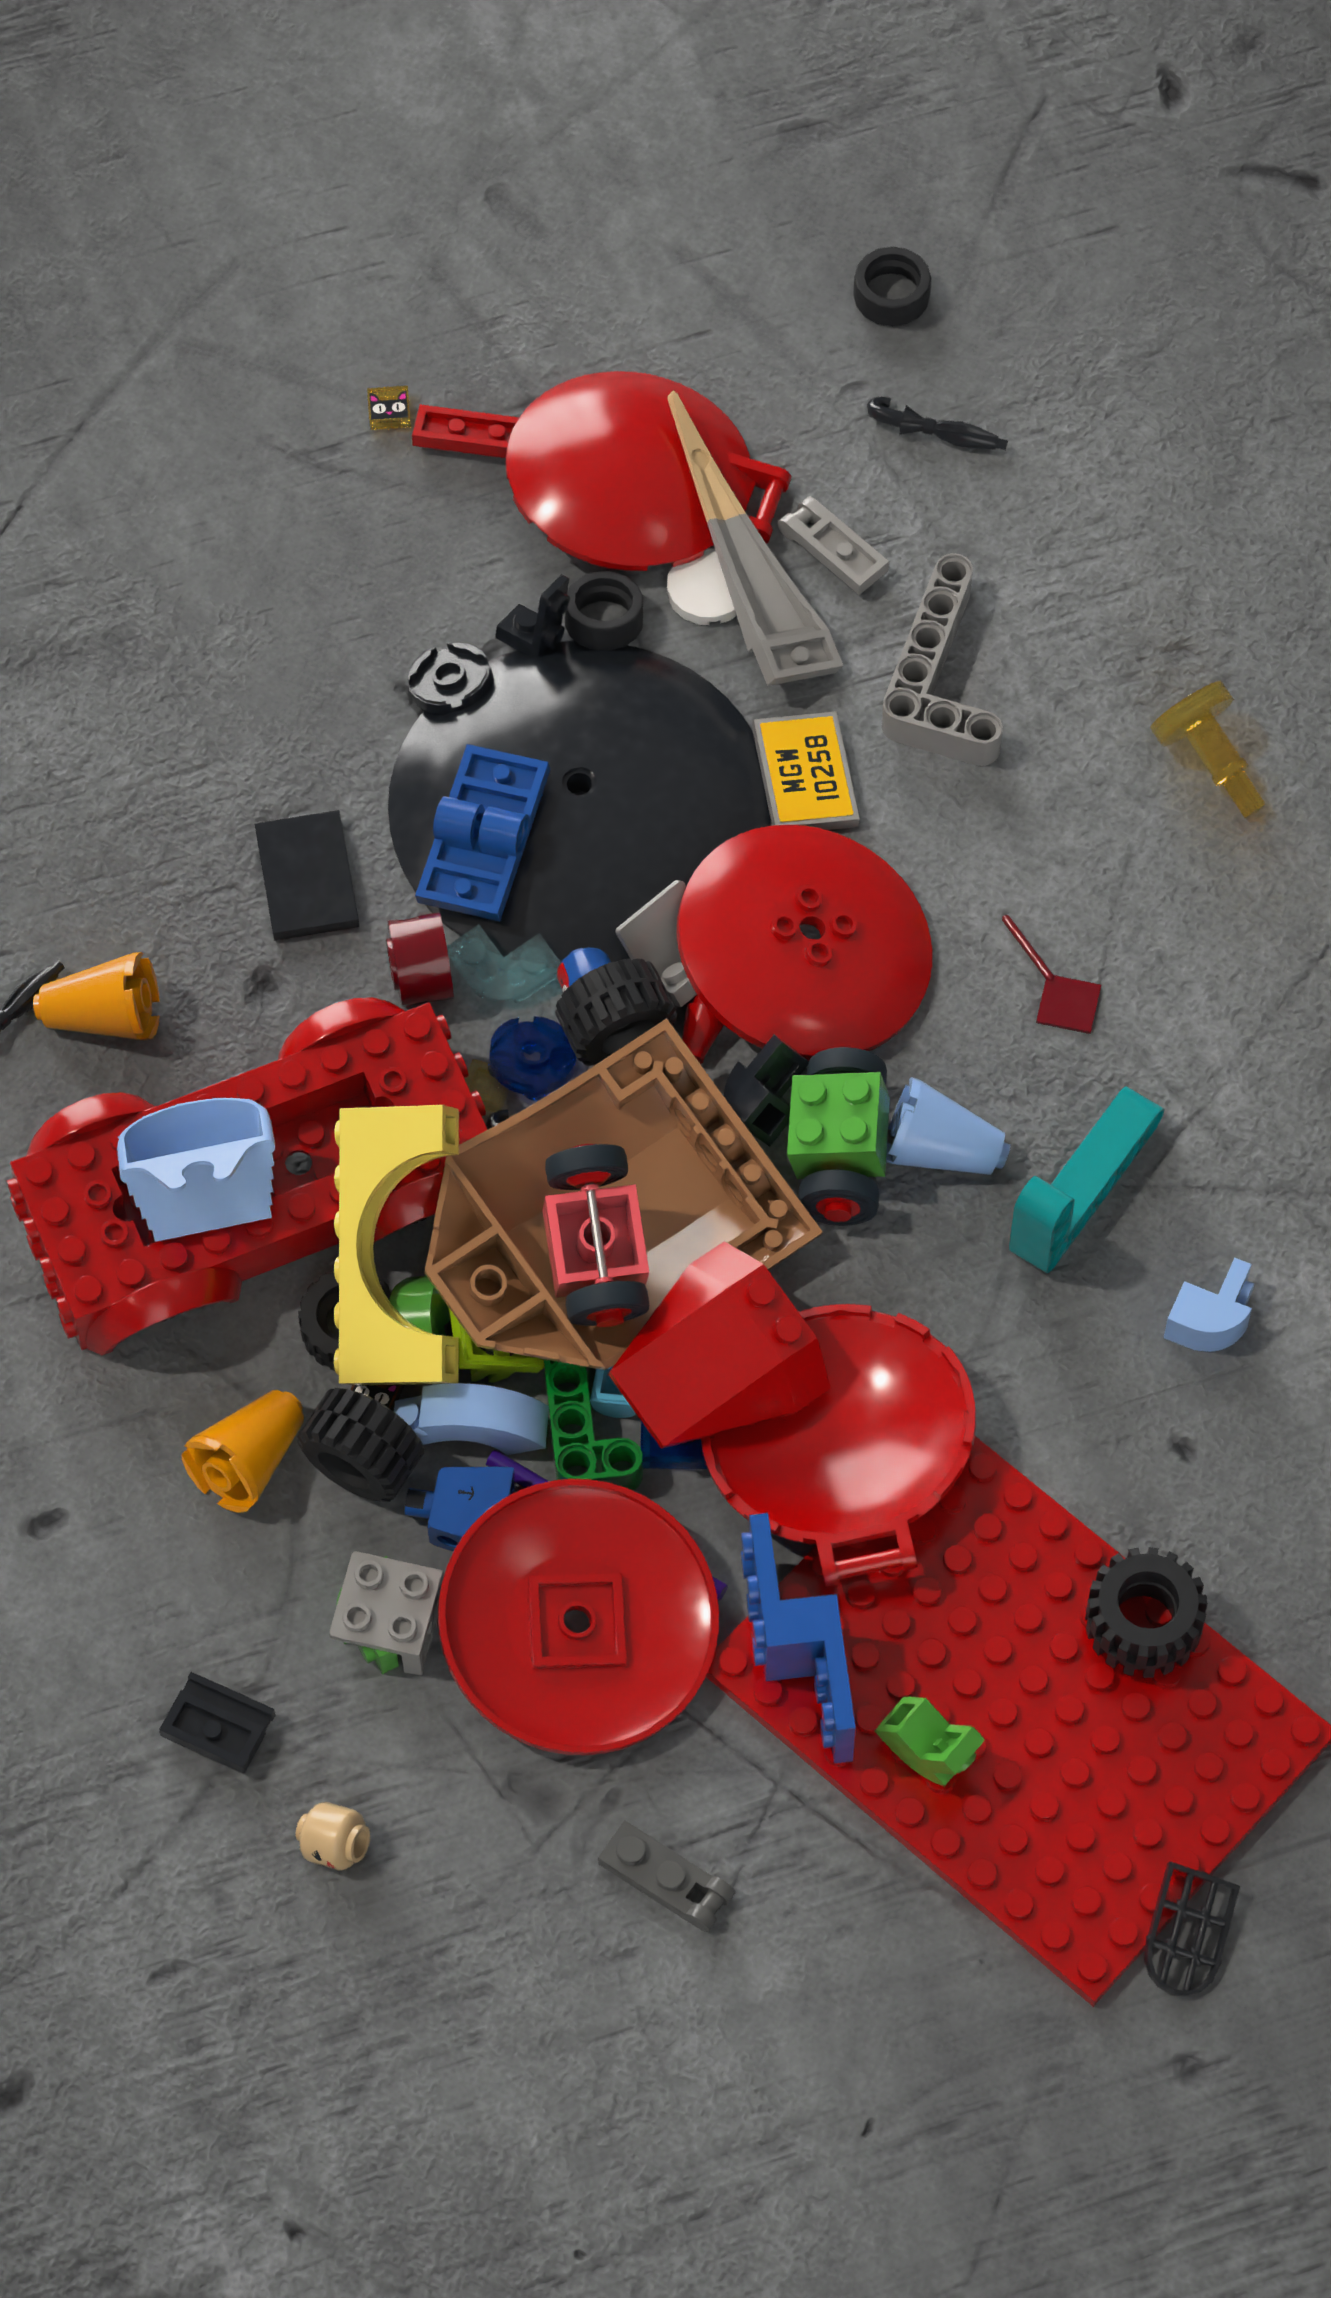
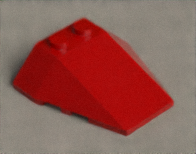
M725 1241L687 1266L608 1373L661 1449L713 1436L717 1432L755 1425L759 1421L779 1416L782 1418L794 1415L831 1389L818 1338L766 1266Z

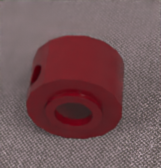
M440 912L404 920H389L387 922L389 938L386 939L392 982L394 990H398L401 1006L406 1007L417 1003L454 999L450 962Z

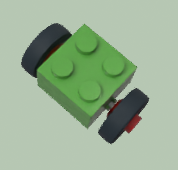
M838 1047L820 1051L810 1059L807 1075L792 1076L787 1156L797 1180L803 1179L799 1187L798 1199L812 1218L820 1223L837 1226L861 1224L871 1220L878 1211L879 1188L869 1177H885L890 1096L886 1088L887 1069L885 1062L879 1056L866 1050Z

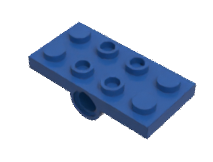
M466 745L449 797H442L435 813L433 825L435 839L415 894L418 903L495 921L501 920L551 770L549 762L474 745Z

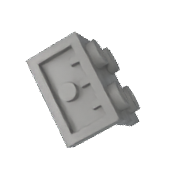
M675 880L618 926L615 932L631 960L637 958L644 959L645 962L650 961L654 965L673 1004L682 1007L696 995V992L687 978L678 950L677 916L686 885L683 881Z
M358 1551L353 1552L330 1627V1638L336 1641L402 1655L404 1672L422 1676L438 1620V1603L444 1578L443 1570Z

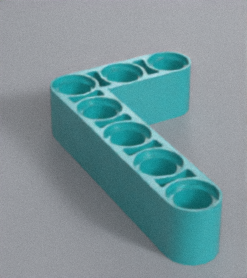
M1125 1086L1117 1094L1051 1184L1037 1176H1033L1025 1185L1014 1206L1009 1251L1046 1274L1050 1273L1152 1136L1164 1115L1165 1108Z

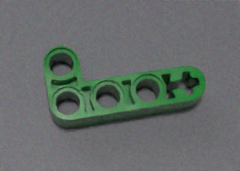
M543 1359L556 1480L591 1479L609 1482L633 1491L637 1489L643 1479V1454L638 1444L628 1438L594 1440L586 1367ZM563 1383H572L577 1386L571 1392H562L557 1389ZM577 1424L583 1428L575 1434H567L561 1430L565 1425ZM618 1461H627L633 1467L626 1471H618L613 1469L612 1465ZM572 1466H582L587 1469V1472L580 1476H572L566 1470Z

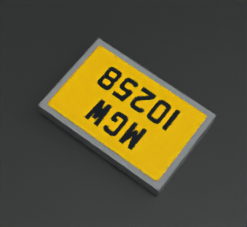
M837 711L753 719L752 730L772 826L804 825L825 830L858 827L860 818Z

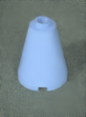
M911 1077L909 1079V1086L905 1085L888 1128L891 1130V1136L895 1138L892 1144L887 1143L886 1163L991 1175L995 1167L999 1169L1004 1167L1010 1151V1144L1004 1142V1132L923 1081Z

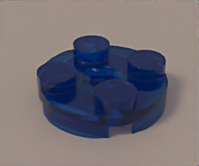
M534 1016L533 1022L524 1021L520 1023L519 1018L511 1019L498 1027L491 1038L488 1062L490 1075L507 1089L525 1095L529 1100L539 1101L546 1097L549 1093L567 1084L575 1072L576 1055L561 1025L551 1019ZM536 1051L541 1055L540 1060L532 1061L526 1059L523 1053L532 1055Z

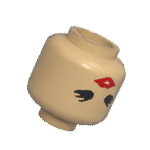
M322 1802L315 1805L308 1814L302 1815L296 1827V1839L300 1841V1850L306 1860L342 1871L363 1859L369 1847L370 1831L365 1825L363 1816L357 1811L329 1802Z

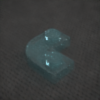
M479 924L447 946L450 962L469 988L480 998L485 997L495 1001L513 1000L514 1003L527 999L557 978V970L561 964L540 933L504 958Z

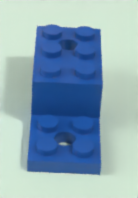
M768 1513L749 1515V1532L741 1533V1565L743 1578L747 1579L748 1594H746L748 1618L749 1622H753L754 1638H752L755 1666L764 1665L766 1681L814 1676L817 1704L821 1703L822 1708L820 1727L823 1748L832 1747L834 1763L852 1762L856 1727L837 1594L780 1600Z

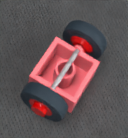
M581 1144L551 1155L545 1161L546 1177L549 1186L560 1190H581L580 1192L545 1196L543 1205V1217L555 1297L567 1296L566 1310L569 1321L572 1324L583 1326L612 1327L645 1314L649 1310V1297L646 1289L649 1266L636 1184L599 1189L601 1186L623 1179L628 1174V1162L624 1148L610 1144Z

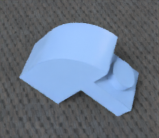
M1234 1258L1218 1295L1184 1281L1168 1316L1164 1338L1187 1348L1204 1352L1222 1350L1237 1342L1248 1327L1252 1308L1246 1306L1255 1284L1248 1281L1251 1264Z

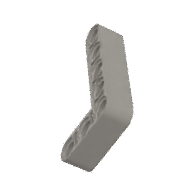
M951 553L944 555L937 561L884 697L882 730L886 737L894 742L973 765L986 766L995 762L1000 755L1003 729L1001 720L989 711L933 696L971 593L972 564L967 557ZM935 613H944L945 615H937ZM923 646H931L933 648L927 649L923 648ZM908 680H919L921 682H910ZM902 713V714H906V715H908V716L902 717V716H897V715H895V714ZM938 725H944V726H947L948 728H938V727H936V726H938ZM977 737H986L988 740H979Z

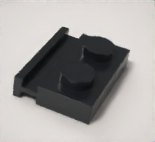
M190 1672L184 1689L180 1690L159 1731L161 1737L245 1774L266 1735V1729L270 1722L274 1720L276 1714L274 1708Z

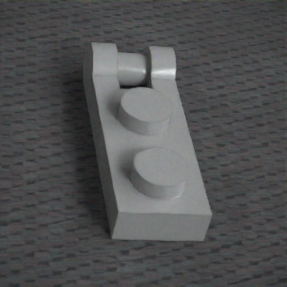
M808 496L798 504V510L795 513H787L777 522L779 530L787 539L795 540L858 595L889 571V561L811 496ZM807 523H815L811 528L806 526Z

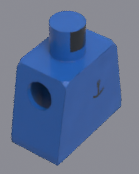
M443 1467L439 1469L435 1491L415 1488L408 1489L405 1515L429 1519V1542L434 1546L454 1552L463 1535L482 1514L515 1492L514 1468Z

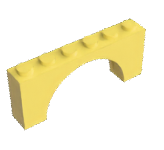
M445 1105L341 1108L340 1120L335 1125V1141L340 1150L339 1166H337L334 1175L335 1187L339 1192V1211L334 1219L335 1233L339 1238V1257L336 1258L334 1264V1275L339 1284V1302L334 1309V1322L337 1329H339V1348L336 1349L334 1354V1368L336 1374L339 1375V1384L404 1385L459 1383V1338L435 1335L407 1321L393 1307L380 1285L373 1252L374 1234L379 1214L385 1201L397 1184L406 1175L426 1162L445 1156L459 1155V1109Z

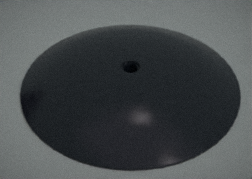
M572 640L560 641L556 648L551 649L548 647L538 657L526 655L518 650L503 654L488 661L492 669V683L487 692L478 701L460 711L445 715L428 713L424 710L413 724L400 748L389 786L388 815L390 834L402 871L416 893L435 839L433 825L438 804L442 797H449L467 744L547 761L551 770L501 920L495 921L426 905V907L432 913L440 912L442 923L466 941L486 952L516 963L536 968L558 970L562 960L569 953L579 948L588 947L604 951L611 962L629 959L628 953L616 935L615 930L618 926L673 881H683L687 886L700 863L725 841L741 833L771 825V817L753 731L738 709L713 684L686 666L646 649L626 645L611 651L593 650L581 646ZM576 791H584V792H587V793L582 794V795L573 794V792H576Z

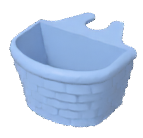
M212 1098L176 1104L175 1106L143 1116L129 1125L119 1135L117 1155L120 1178L122 1182L127 1183L129 1195H133L136 1207H140L142 1219L146 1218L148 1229L153 1231L155 1242L272 1218L270 1205H273L271 1179H274L272 1166H274L273 1152L275 1150V1139L270 1115L266 1108L257 1102L240 1098Z

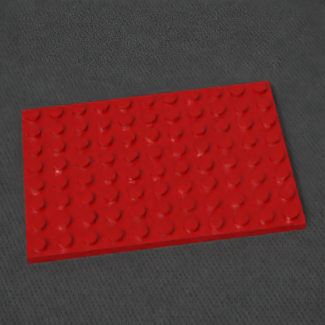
M975 1436L970 1457L954 1486L930 1511L909 1524L918 1568L904 1570L903 1566L840 1579L839 1585L826 1587L816 1545L778 1584L780 1600L837 1594L856 1727L852 1762L834 1763L832 1747L823 1748L820 1727L822 1708L821 1703L817 1704L814 1676L766 1681L764 1665L755 1666L752 1638H754L753 1622H749L748 1616L716 1648L706 1678L1094 2007L1145 1950L1146 1936L1149 1933L1167 1862H1174L1199 1872H1207L1212 1876L1331 1744V1725L1206 1623H1204L1200 1641L1195 1652H1190L1189 1660L1182 1666L1175 1662L1173 1672L1163 1675L1160 1669H1155L1154 1677L1143 1678V1670L1134 1669L1133 1676L1123 1673L1125 1666L1118 1663L1113 1669L1106 1664L1107 1653L1105 1652L1098 1656L1093 1649L1094 1638L1088 1639L1085 1616L1090 1588L1093 1580L1096 1581L1098 1570L1103 1564L1109 1567L1111 1557L1119 1552ZM896 1535L836 1547L832 1548L834 1560L839 1561L899 1548ZM1147 1596L1130 1598L1119 1606L1124 1617L1132 1624L1141 1628L1152 1629L1162 1627L1173 1619L1170 1611L1163 1603ZM903 1696L926 1698L950 1725L973 1726L985 1739L975 1751L976 1757L973 1763L964 1771L953 1775L945 1786L926 1779L910 1768L875 1732V1729ZM1173 1869L1166 1900L1177 1903V1899L1180 1900L1187 1874ZM1194 1877L1188 1901L1205 1884V1880ZM1163 1907L1155 1938L1176 1916L1177 1911Z

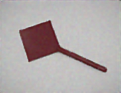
M1004 915L1002 917L1003 923L1046 979L1036 1023L1091 1034L1101 984L1053 975L1010 916Z

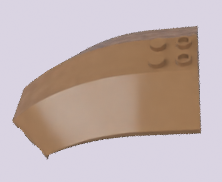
M666 1018L551 1094L485 1132L459 1145V1155L446 1156L424 1273L477 1347L606 1370L615 1365L687 1266L725 1241L760 1261L769 1271L821 1236L823 1231ZM581 1144H610L624 1148L628 1162V1174L623 1179L601 1186L599 1189L635 1184L637 1189L649 1266V1276L646 1283L649 1310L637 1318L624 1321V1323L612 1327L572 1324L567 1316V1296L555 1297L543 1217L545 1196L580 1192L581 1190H560L550 1187L546 1177L545 1161L555 1153Z

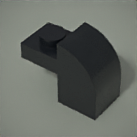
M776 1035L771 1037L748 1067L739 1061L736 1063L724 1089L725 1099L749 1132L769 1147L789 1124L790 1104L783 1098V1095L792 1086V1076L801 1075L809 1064V1061Z

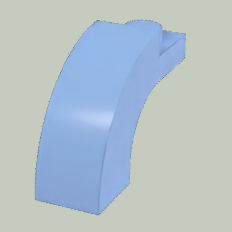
M469 1383L433 1384L423 1386L421 1396L395 1401L394 1412L413 1429L423 1445L442 1441H470L494 1447L506 1455L546 1448L549 1406L533 1397L513 1390Z

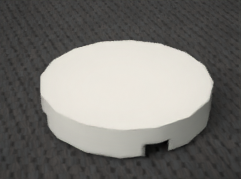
M708 548L700 558L676 567L672 566L668 573L667 594L673 610L683 619L698 625H709V622L720 620L721 624L737 616L716 549Z

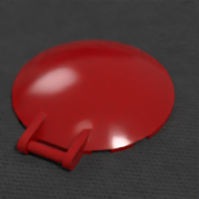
M628 371L587 374L565 381L544 392L525 409L517 420L511 432L506 454V477L509 479L514 494L513 501L528 524L534 523L547 535V541L577 559L594 565L625 571H648V566L666 563H671L673 567L700 558L706 549L714 545L668 402V395L672 391L678 394L708 451L745 512L754 488L765 489L756 517L747 516L766 544L770 541L773 532L771 523L782 493L788 490L792 477L787 470L781 467L750 459L745 441L737 427L718 406L700 393L664 377Z
M858 1304L826 1305L799 1311L818 1338L831 1389L794 1415L782 1418L779 1416L759 1421L755 1425L744 1428L736 1427L717 1432L713 1436L701 1438L703 1454L713 1482L726 1501L748 1521L749 1515L768 1513L772 1534L792 1541L817 1544L826 1587L839 1585L840 1579L901 1566H903L904 1570L918 1568L909 1524L930 1511L950 1491L963 1472L973 1447L976 1431V1407L969 1377L961 1361L949 1346L945 1347L943 1343L931 1335L928 1327L901 1313H898L897 1316L872 1311V1306ZM892 1535L897 1537L899 1548L839 1561L834 1560L832 1548Z

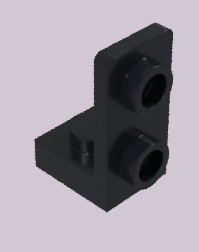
M561 574L541 594L537 613L518 604L497 625L495 638L526 655L534 657L540 656L548 647L551 649L556 648L565 631V627L562 626L563 614L570 602V596L567 595L570 578Z

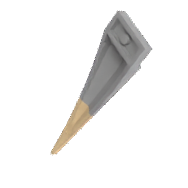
M672 391L668 395V402L747 650L755 654L767 686L836 673L843 667V663L828 627L787 575L747 516L708 451L681 399L675 391Z

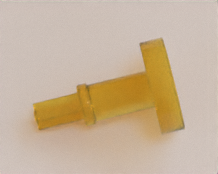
M1216 681L1197 690L1172 706L1151 724L1150 729L1162 747L1187 737L1212 775L1214 784L1216 786L1223 784L1244 818H1248L1253 813L1261 810L1266 803L1244 771L1249 766L1244 758L1240 757L1215 718L1234 701L1224 683Z

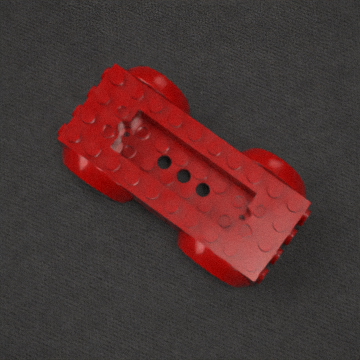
M374 997L345 1000L314 1013L300 1023L285 1040L276 1061L158 1106H154L137 1095L122 1092L105 1093L81 1099L61 1109L48 1119L34 1135L26 1156L10 1162L13 1178L6 1180L16 1216L19 1222L23 1221L27 1232L26 1238L35 1261L39 1260L44 1273L42 1275L48 1293L52 1300H56L60 1312L58 1315L67 1338L70 1339L76 1336L81 1350L88 1348V1350L103 1356L113 1352L117 1344L135 1333L159 1322L167 1321L169 1318L172 1319L176 1315L219 1302H230L231 1304L239 1301L242 1281L339 1244V1238L334 1228L335 1215L339 1211V1192L335 1187L334 1175L337 1166H339L340 1150L335 1141V1125L340 1120L341 1108L445 1105L459 1109V1145L488 1130L482 1116L486 1115L482 1098L477 1090L470 1092L464 1079L469 1077L465 1061L460 1052L453 1054L448 1044V1040L452 1039L442 1014L436 1016L430 1002L405 1011L389 1001ZM212 1098H240L253 1100L265 1107L270 1115L275 1139V1150L273 1152L274 1166H272L274 1179H271L273 1205H270L272 1218L155 1242L153 1231L148 1229L146 1218L142 1219L140 1207H136L133 1195H129L127 1183L122 1182L120 1178L117 1155L119 1135L129 1125L143 1116L186 1102ZM293 1153H305L311 1158L312 1166L308 1172L302 1175H295L287 1170L286 1160ZM446 1156L424 1163L406 1175L388 1196L379 1214L374 1234V1243L408 1225L416 1224L418 1221H423L427 1217L435 1215Z

